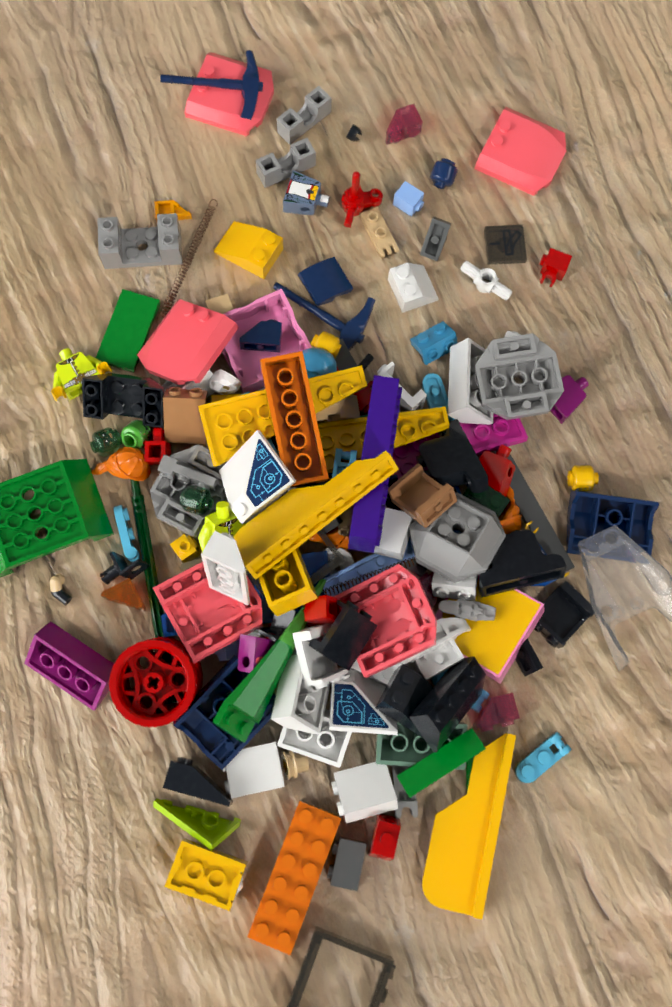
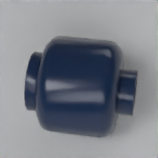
M442 158L441 161L435 162L430 175V179L434 182L435 187L444 189L453 185L458 173L456 164L453 161Z

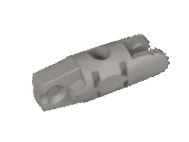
M458 599L457 601L443 600L439 604L440 611L455 615V618L469 619L471 621H494L496 616V607L478 601H467L464 599Z

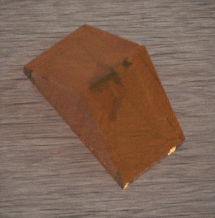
M130 578L101 593V597L106 600L143 611L146 609L134 582Z

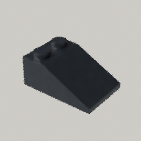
M402 664L394 671L375 709L423 738L409 716L428 695L433 686L422 675Z
M183 757L171 760L163 785L164 789L228 807L233 804V799L198 766L192 765L194 760Z

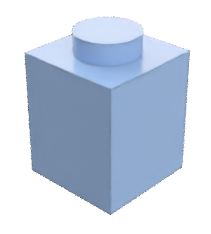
M405 181L394 194L393 205L412 217L424 205V192Z

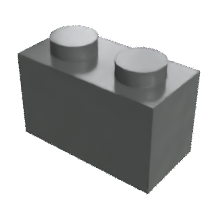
M340 836L338 842L334 841L332 855H335L334 865L329 864L327 878L331 879V886L358 891L366 842Z

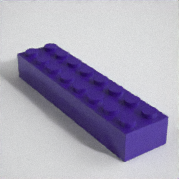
M374 375L361 460L376 458L385 450L393 457L402 387H398V378ZM390 477L354 504L348 549L374 553L375 546L380 545Z

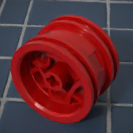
M171 637L151 638L128 647L115 661L109 676V691L116 709L124 718L143 727L164 726L177 720L188 710L195 695L201 690L203 685V671L200 661L194 664L182 642ZM152 649H159V650L157 651V653H155ZM165 651L174 656L172 663L162 658ZM144 656L149 659L148 668H143L140 665L141 657ZM176 673L184 675L185 681L183 684L176 683L174 679ZM133 676L135 689H131L129 682L130 677ZM147 695L152 698L153 704L151 707L143 703L144 696ZM172 695L175 696L178 705L173 709L165 702Z

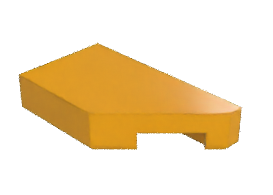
M174 200L154 201L156 222L157 214L177 213L178 220L192 219L191 213L183 209Z

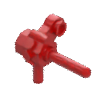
M357 171L352 175V187L346 189L341 199L342 206L347 213L344 221V226L347 228L351 227L353 218L362 213L364 208L379 206L383 199L382 192L377 188L363 192L360 185V173Z

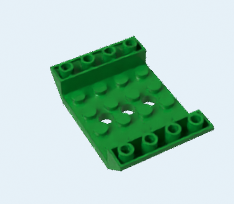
M87 459L61 460L0 483V578L14 573L12 569L14 567L90 538L95 542L114 535ZM33 490L34 497L30 500H25V492ZM39 509L41 511L40 517L31 519V512ZM42 528H46L48 531L47 536L39 539L37 532Z

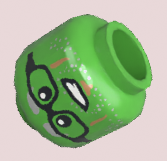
M141 420L130 422L121 432V439L126 447L141 449L145 446V441H150L152 437L150 427L144 426Z

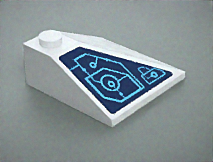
M257 430L219 470L229 507L241 524L248 523L278 500L296 482L293 475L260 430Z
M349 670V673L341 676V680L332 682L329 730L397 735V722L375 709L386 688L385 685L369 677L365 678L363 674L355 670Z

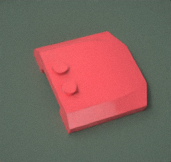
M210 52L206 55L197 77L242 80L247 63ZM257 67L259 82H263V92H258L257 105L251 120L240 118L244 108L242 90L193 85L188 96L185 117L248 136L250 130L262 124L274 95L272 72Z
M505 107L482 149L474 169L534 196L539 190L551 184L565 156V133Z
M180 299L176 301L137 356L150 374L177 385H185L187 381L200 383L239 327L236 322L224 314Z
M203 562L153 587L160 604L194 664L240 639V634L247 635L263 626L262 600L248 576L249 605H245L209 588Z
M400 564L333 596L345 604L347 601H350L359 607L357 612L363 610L372 616L370 621L378 625L357 657V662L365 678L436 645L437 618L420 580Z

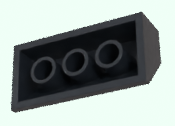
M475 657L464 658V660L450 667L409 716L433 753L440 749L482 694L486 673Z

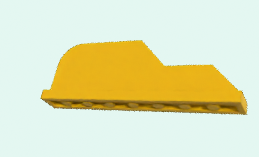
M385 450L376 458L354 461L325 485L291 489L241 527L235 534L234 540H236L245 568L256 580L399 470L391 455Z
M503 733L502 736L486 745V749L473 758L467 794L435 814L422 879V889L427 900L438 908L471 915L473 918L481 920L483 918L516 735Z

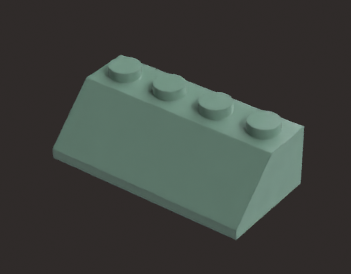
M398 722L397 735L376 734V764L412 766L433 753L424 738ZM460 722L442 746L467 731V724ZM466 762L456 769L465 770Z

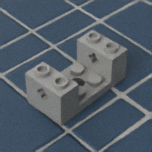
M177 213L157 214L158 227L121 229L118 217L97 218L98 254L105 269L182 264L181 228ZM146 244L147 248L145 250L137 249L139 245Z

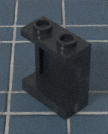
M564 581L543 602L544 613L534 630L537 632L541 631L547 637L546 641L552 647L559 649L564 647L567 640L589 617L595 614L597 609L573 586Z
M338 600L336 604L342 607L341 612L323 640L320 642L314 638L310 641L309 646L349 671L378 625L370 621L372 616L363 610L357 612L359 607L350 601H347L345 604Z

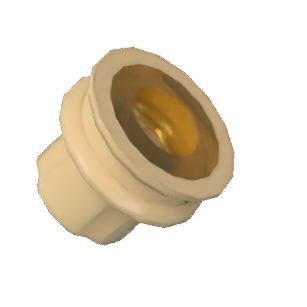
M290 750L287 753L281 752V766L286 780H289L291 777L296 779L298 773L309 770L307 756L293 753Z

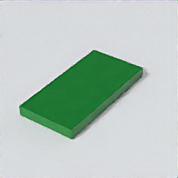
M122 289L96 358L102 362H107L110 366L134 373L139 362L137 354L146 343L161 303L160 300Z

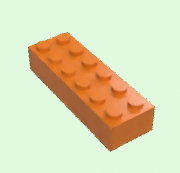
M303 351L260 359L279 458L296 480L290 488L327 481L329 477Z
M299 800L249 930L248 938L291 955L340 824V816Z

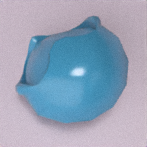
M318 347L303 350L308 378L337 372L336 360L327 350Z

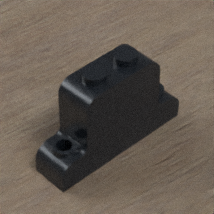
M458 419L449 421V428L442 432V437L423 442L419 445V456H416V462L422 466L425 474L442 486L448 483L452 487L465 484L473 493L488 491V475Z
M515 530L506 534L488 570L480 574L478 590L482 598L564 578L567 566L563 557L558 554L544 555L532 531Z

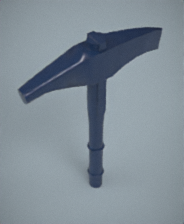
M252 50L246 51L247 68L242 80L187 77L172 74H161L160 76L161 83L242 90L244 108L240 118L249 120L252 119L256 109L258 92H263V82H259L258 68Z
M278 282L274 284V290L282 289L288 299L340 331L339 339H343L349 351L356 343L360 344L363 342L365 337L363 332L371 316L375 299L368 297L365 306L358 315L344 323L287 289V287L282 286Z

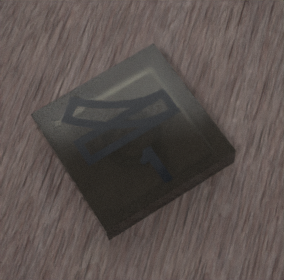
M523 225L485 226L484 237L488 265L526 263L527 254Z

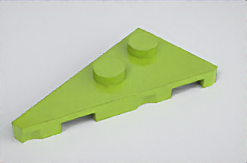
M156 798L153 803L155 809L211 851L234 832L241 822L236 817H234L233 821L220 818V813L207 812L204 809L186 805V808L172 805L173 801Z

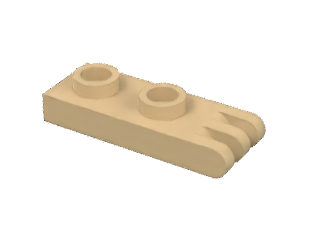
M378 207L360 213V219L381 259L385 257L383 250H385L387 256L392 255L390 247H392L394 253L399 252V248Z

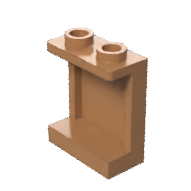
M171 387L165 390L163 411L166 442L206 444L207 440L198 406L206 404L208 391L200 388L188 390L179 387Z
M419 463L388 488L392 503L424 528H427L457 502L453 487L448 483L442 486L425 474Z

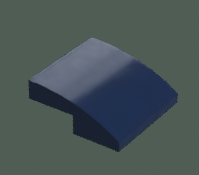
M335 257L316 263L298 274L316 306L333 302L335 297L350 293L353 290V286Z

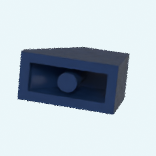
M276 320L259 322L240 337V349L280 353L282 322Z

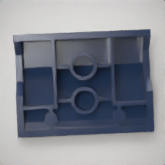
M571 490L567 517L566 553L650 564L654 541L652 535L653 517L659 507V502Z
M236 655L195 695L188 710L177 720L173 721V725L192 739L200 750L221 770L269 722L276 694L273 693L259 724L255 723L245 743L238 741L213 723L223 701L249 675L247 672L238 670V657Z

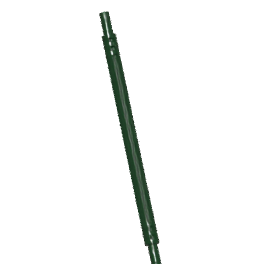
M130 479L133 492L131 499L142 561L150 565L144 570L155 638L164 637L161 615L164 614L163 607L153 590V587L159 585L144 495H141L139 481ZM165 651L162 658L172 663L171 654ZM174 695L168 698V704L177 702Z

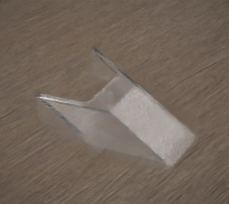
M614 525L578 542L591 607L618 671H621L630 663V660L617 640L615 625L650 608L657 609L672 622V577L660 563Z

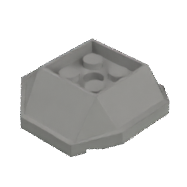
M533 333L492 340L474 366L482 407L506 420L548 414L564 392L556 352L540 341ZM513 378H520L523 383L518 384Z
M200 445L190 447V449L172 454L170 457L177 459L179 464L216 478L218 486L215 492L211 490L209 492L203 491L201 497L194 498L192 496L193 493L200 490L196 484H184L178 481L177 477L172 480L160 474L150 489L157 519L194 538L199 536L205 523V517L216 512V503L220 501L228 502L219 470L227 462L213 467L210 451Z
M455 493L457 502L427 528H424L415 520L409 528L416 562L453 583L486 572L506 537L494 511L459 493ZM453 530H460L462 534H456Z

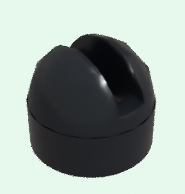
M353 124L346 138L357 142L360 139L356 135L358 133L362 136L361 129Z

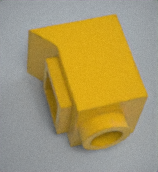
M183 534L170 544L183 563L194 560L202 553L201 547L190 535L186 536Z

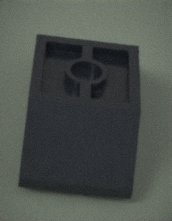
M116 373L85 376L82 378L83 417L103 420L108 414L142 418L144 426L164 427V387L151 378Z

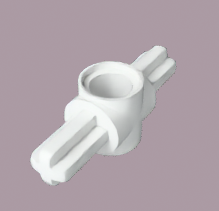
M468 261L462 264L460 270L474 279L473 283L476 284L478 291L489 294L493 292L506 301L512 295V290L498 282L499 278L494 270L490 268H482L480 270Z

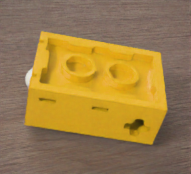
M184 838L181 840L164 887L230 911L235 896L243 888V874L247 861L215 849L211 851L202 844Z

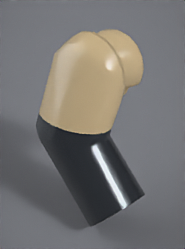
M56 574L49 581L51 594L66 606L72 600V597L63 591L62 584L65 581V577L62 574Z

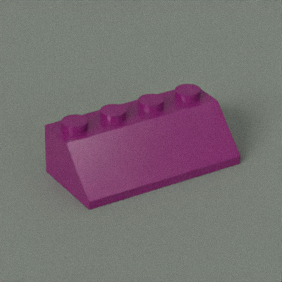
M51 621L34 634L24 662L25 665L93 711L98 708L109 692V676L114 663Z

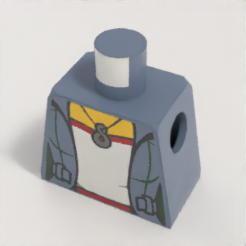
M293 171L283 199V212L314 215L317 205L328 207L330 196L321 194V183Z

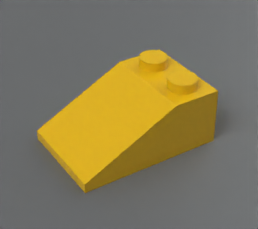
M233 221L215 248L214 253L264 279L283 251V238L265 228Z

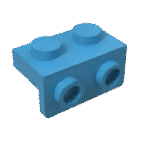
M444 321L410 339L411 345L421 354L425 365L450 352V347L458 343L456 332Z

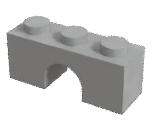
M320 86L316 87L305 96L304 105L297 113L290 108L277 118V133L289 144L293 143L331 113L332 98Z
M308 138L291 144L290 151L282 158L276 159L275 155L270 153L257 159V175L264 187L267 188L291 177L293 171L301 173L316 166V152Z

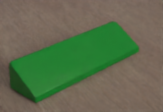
M470 728L440 747L436 753L429 754L398 774L397 778L409 798H411L486 748L473 728Z

